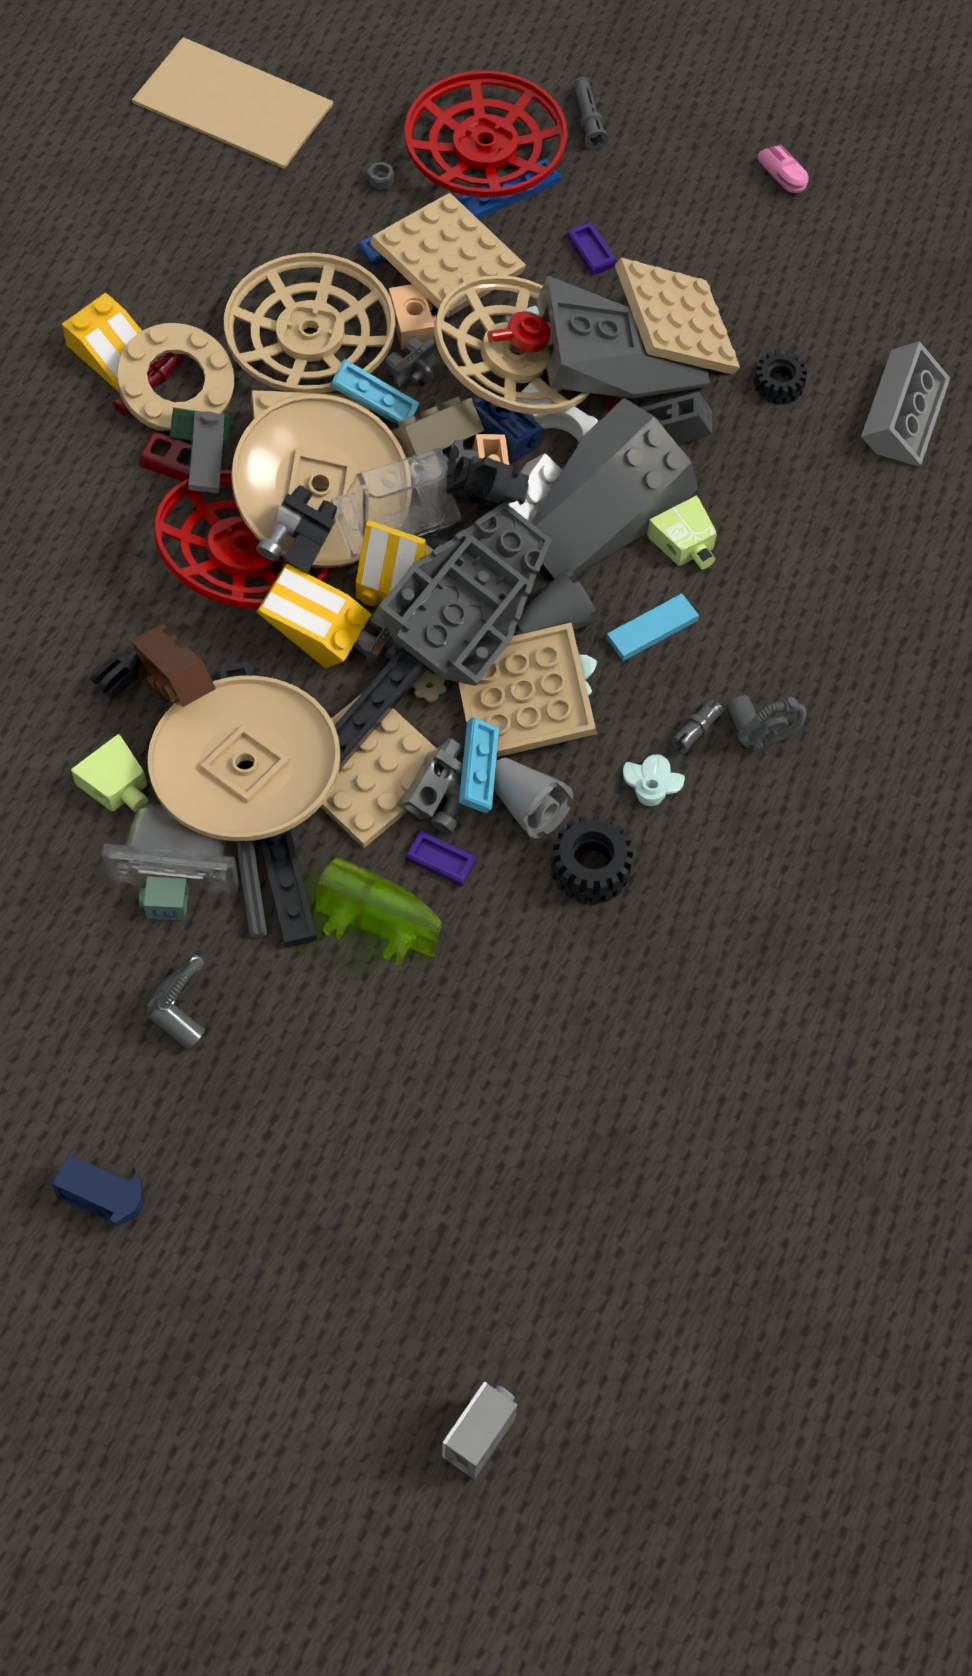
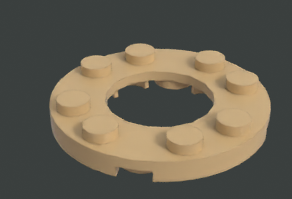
M164 323L141 331L126 345L118 364L117 383L125 406L140 422L157 431H170L173 407L223 414L232 397L234 371L228 354L212 336L190 325ZM165 353L189 355L190 358L198 362L203 370L205 379L203 389L196 397L185 402L165 400L153 391L148 382L147 373L150 364L157 357Z

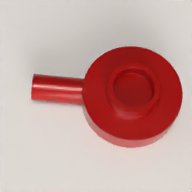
M523 311L515 313L511 317L506 329L490 330L487 337L489 342L509 340L516 348L525 352L535 353L546 347L551 336V330L548 323L542 317L532 312Z

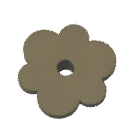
M428 670L424 671L412 685L415 689V696L417 698H424L430 703L436 702L439 695H443L446 692L445 679H442L436 673L432 674Z

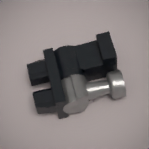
M299 485L291 495L287 493L275 516L274 528L269 539H261L256 550L263 557L271 561H277L282 554L280 544L289 535L295 541L285 555L280 567L283 568L286 564H290L308 574L336 522L334 517L338 507L329 501L323 500L318 510H315L307 505L313 493Z

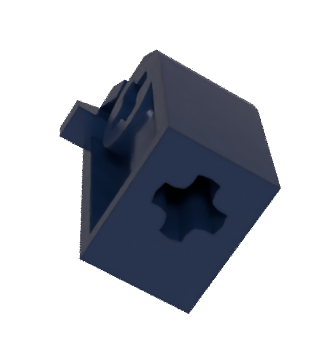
M479 396L472 399L484 431L478 434L505 435L508 460L511 464L538 448L543 427L528 414L502 408Z
M68 1154L52 1182L58 1199L104 1219L114 1226L127 1223L137 1217L145 1204L141 1177L134 1175L131 1182L71 1154Z

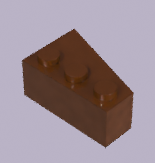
M161 624L131 640V643L148 674L145 681L153 694L157 693L161 698L168 699L170 702L184 707L212 692L216 687L203 661L187 646L180 648L177 645L180 642L179 638L175 634L170 637L167 627Z

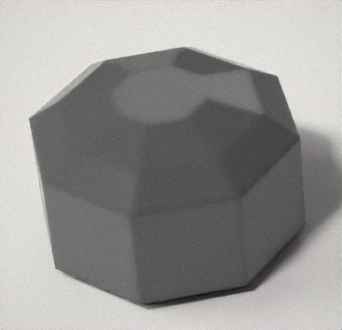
M384 162L372 164L367 170V179L370 186L378 190L390 188L394 182L392 166Z

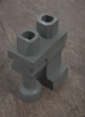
M451 738L443 740L436 750L427 753L407 793L402 795L397 804L419 820L432 817L430 824L446 834L453 833L457 825L454 816L462 806L459 803L463 763L456 759L462 747ZM446 796L448 799L443 811L435 812L442 797Z

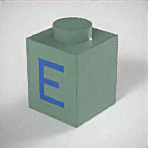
M147 876L146 888H140L139 906L144 907L147 919L186 921L189 896L186 878Z

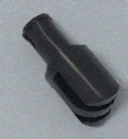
M132 649L126 656L117 654L96 672L90 680L95 685L99 684V689L103 693L108 692V698L113 700L139 677L138 669L143 664L136 650Z

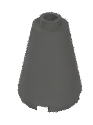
M567 568L561 572L524 608L514 630L515 636L567 623H572L573 630L594 624L599 620L598 616L591 615L596 610L581 583L578 581L573 584L571 579H569L570 576L574 575L571 570Z

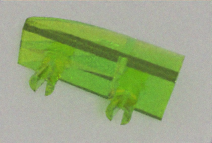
M336 857L331 861L319 880L315 912L330 917L323 927V931L327 936L337 927L336 939H340L347 926L351 925L389 940L390 943L383 952V956L387 961L398 951L396 964L402 963L408 949L435 958L442 923L440 918L425 903L399 885L340 857Z

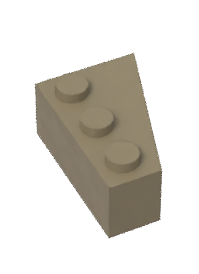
M459 396L443 402V409L438 410L437 406L420 412L422 418L416 420L415 416H411L398 422L399 427L391 430V432L400 443L408 464L451 446L454 440H465L484 431L472 397L460 401Z

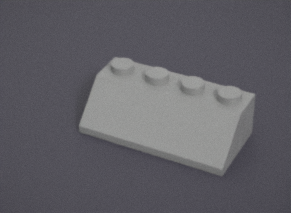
M920 341L891 350L861 435L876 454L915 466H921L950 381V377Z

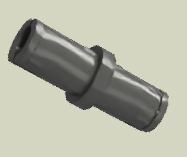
M709 699L696 714H692L687 718L686 725L672 737L671 743L673 747L678 749L683 744L680 752L686 753L699 737L702 738L708 733L710 725L723 714L722 706L717 702L712 708L711 706L715 703V700Z

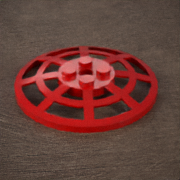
M470 71L446 77L432 84L418 96L407 113L405 122V145L415 167L436 185L465 196L481 198L502 197L532 188L552 174L560 164L567 143L566 120L555 99L537 84L506 72ZM481 85L502 86L517 90L523 94L515 105L501 100L483 99ZM470 86L472 100L456 104L445 112L433 103L436 98L447 92ZM532 99L540 103L548 111L556 126L540 131L535 120L524 111ZM484 108L498 109L508 112L505 118L485 114ZM424 109L436 118L430 131L429 142L413 139L415 123ZM474 110V116L466 118L460 124L452 118L459 113ZM518 118L529 128L531 134L518 136L513 126ZM443 126L454 132L453 143H437L438 135ZM558 136L559 143L554 160L548 167L536 164L541 154L542 141ZM480 141H491L489 144L480 143ZM534 144L533 152L528 161L516 156L518 147ZM415 150L431 152L436 164L446 173L438 176L429 170L419 160ZM440 153H455L461 162L451 168L443 160ZM507 164L519 168V170L503 177H498L496 169ZM469 168L485 170L487 179L474 178L463 173ZM527 172L538 174L527 181L502 188L500 184L513 181ZM458 179L470 184L489 185V188L466 187L451 181Z
M232 470L220 471L219 486L232 485ZM189 478L179 483L165 495L155 517L154 540L162 561L184 585L206 598L234 607L259 609L264 599L244 598V594H267L278 577L271 570L276 562H282L284 557L280 556L277 561H271L259 554L256 547L260 540L248 528L241 514L240 517H230L223 520L216 516V512L238 510L235 500H223L207 504L199 491L188 490ZM188 496L197 510L187 518L182 530L166 524L165 519L170 510L181 499ZM203 518L211 526L208 538L190 534L194 526ZM163 534L180 541L182 555L189 567L179 568L170 558L163 544ZM189 544L206 549L210 560L198 564L191 554ZM237 545L241 547H248L249 549L242 550L238 548ZM321 568L317 579L324 582L331 568ZM220 569L233 576L232 585L217 580L208 573ZM199 576L211 585L232 592L230 596L212 590L191 577ZM261 576L271 584L263 587L248 588L245 587V578Z

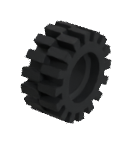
M775 350V355L770 351L766 353V358L764 356L760 358L759 362H757L753 384H755L754 389L759 391L758 395L761 398L766 395L767 402L771 403V400L775 399V404L780 405L781 400H784L785 404H790L791 399L796 401L798 396L802 395L807 379V367H804L805 362L803 359L798 361V355L794 354L793 357H790V351L785 350V355H782L781 350ZM783 373L789 376L791 380L779 382L772 379L770 374Z

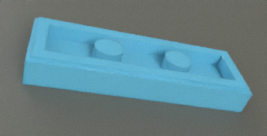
M346 359L341 362L330 384V387L399 426V421L414 416L420 404Z
M680 594L607 633L606 640L622 661H625L698 621L699 615L684 595Z
M472 717L467 721L459 803L487 813L492 809L499 727Z

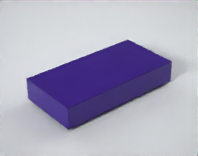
M592 222L567 231L568 240L592 276L615 267L618 260Z
M420 831L406 854V861L463 886L477 862V857Z

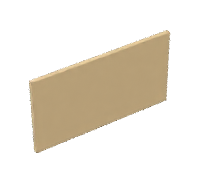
M184 37L132 99L134 104L283 169L288 166L289 162L333 106L332 100Z

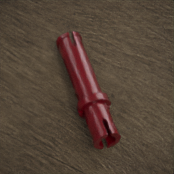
M165 353L157 361H153L150 364L147 376L152 389L160 382H165L169 378L168 374L184 360L183 354ZM121 396L113 402L114 408L123 416L128 415L130 411L125 406Z

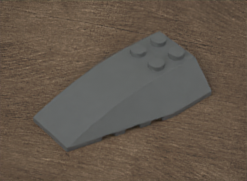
M625 398L621 399L581 437L571 458H568L560 476L552 484L547 492V497L542 505L537 508L530 520L533 525L552 539L541 566L553 580L567 568L575 575L646 535L649 519L685 502L698 489L691 460L653 415Z
M503 502L475 521L466 530L460 531L450 541L434 549L431 554L415 562L377 609L393 640L442 679L476 686L512 640L515 627L520 620L524 605L531 593L534 580L541 568L552 539L506 502Z

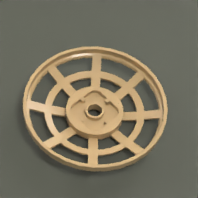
M297 253L266 262L251 271L240 281L233 290L226 305L224 332L228 348L235 361L257 381L285 392L322 394L337 390L330 387L331 383L298 385L300 379H320L335 375L341 362L334 354L341 345L357 346L353 354L346 359L352 364L361 357L366 347H382L377 357L363 369L369 374L373 372L387 356L393 343L395 311L391 297L383 284L361 265L330 254ZM297 268H323L320 283H299L285 287L278 273ZM334 271L345 273L367 286L371 292L357 301L348 292L331 285ZM268 279L275 292L261 303L255 314L240 308V303L249 291L260 282ZM300 293H317L315 300H305L296 303L291 297ZM328 296H334L350 307L339 313L334 307L327 304ZM378 300L386 316V336H370V325L365 310ZM279 301L282 302L285 310L280 314L277 321L264 317L272 306ZM357 316L361 325V336L345 335L344 323ZM235 318L251 324V340L254 351L239 353L234 340L233 324ZM260 327L276 332L278 343L263 348L260 340ZM307 328H315L317 329V332L313 334H307L304 332V330ZM285 352L296 360L293 368L290 369L277 363L271 357ZM263 360L265 364L275 371L289 377L286 383L274 380L258 372L248 363ZM323 360L330 368L322 371L304 372L307 362Z
M503 275L481 276L467 280L457 285L446 295L435 319L434 335L437 348L451 373L477 396L511 411L525 414H552L571 409L581 403L590 393L581 392L575 398L568 400L558 393L562 389L550 388L540 378L544 371L547 370V363L550 359L548 346L553 344L552 332L546 347L535 353L522 351L512 345L509 340L499 342L488 341V331L506 329L509 323L494 324L490 316H513L518 312H530L527 311L529 297L537 299L543 285L530 280ZM503 290L516 292L518 296L515 307L507 305L483 307L476 293L480 291ZM466 297L474 312L464 319L458 330L445 322L444 319L450 308L460 299ZM478 320L487 331L483 340L467 334L469 328ZM442 332L457 340L458 352L465 366L458 367L450 356L444 343ZM465 344L480 350L483 362L473 364L467 354ZM512 352H518L520 355H515ZM492 371L497 376L505 379L504 388L491 382L482 374ZM469 376H474L486 387L492 389L493 391L499 394L504 395V398L497 396L494 393L484 389L476 382H474L472 379H470ZM530 382L540 391L533 393L516 392V383ZM548 398L556 404L529 405L516 402V399L538 400Z

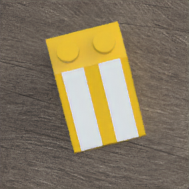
M104 293L62 323L66 345L119 392L117 372L120 356L129 341L142 330L121 305L107 293Z
M368 520L365 526L356 577V598L366 605L379 606L409 568L421 558L426 557V539Z
M286 564L257 610L259 615L324 668L345 661L371 616L370 612L348 594L290 564Z

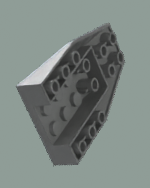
M547 276L537 298L539 316L546 322H550L554 351L547 363L550 388L637 398L709 386L710 380L707 368L648 355L629 307Z

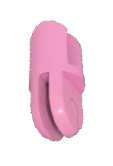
M781 144L759 152L758 160L760 164L784 189L791 193H800L805 190L809 179L807 172Z

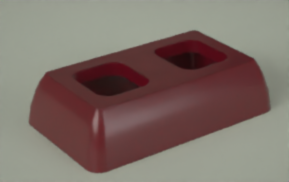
M155 432L140 455L138 464L146 469L184 481L189 478L190 466L181 464L177 460L183 451L190 452L191 444ZM157 441L171 445L165 456L151 453Z

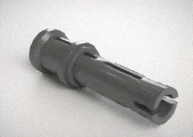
M579 77L574 81L573 88L582 115L580 127L585 132V145L591 150L601 149L609 140L607 132L603 130L604 120L602 115L597 112L589 79Z

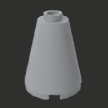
M509 758L496 760L494 791L524 832L533 838H540L537 834L541 832L545 834L551 833L561 824L569 812L570 807L567 805L568 797L573 799L571 787L560 780Z

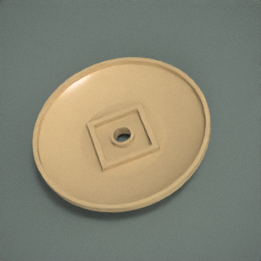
M306 394L290 397L271 405L261 412L246 428L239 440L232 462V489L237 508L248 528L259 540L263 538L269 539L279 507L287 493L291 495L299 485L313 493L307 505L315 510H318L323 500L329 501L338 507L334 517L336 522L312 567L333 568L359 562L367 521L370 520L398 530L405 517L410 500L411 481L409 466L395 435L372 412L357 403L337 396ZM315 479L323 480L327 484V490L323 492L316 491L312 487V481ZM289 535L280 544L282 548L280 556L285 557L295 541Z
M228 677L213 681L216 689L190 704L182 707L174 703L159 721L152 735L148 750V771L153 790L162 806L173 818L187 828L199 834L221 840L252 841L264 839L286 832L308 819L318 810L331 793L340 766L338 735L325 709L312 696L300 688L269 677ZM242 761L254 763L251 768L246 770L237 767Z

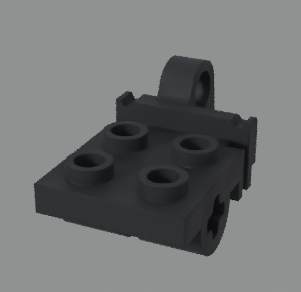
M462 456L455 465L452 477L446 480L444 491L453 494V498L463 502L473 501L479 503L482 509L491 511L503 502L509 504L518 501L519 505L524 504L529 486V475L520 472L512 474L513 466L488 457L482 459L473 456L471 459Z

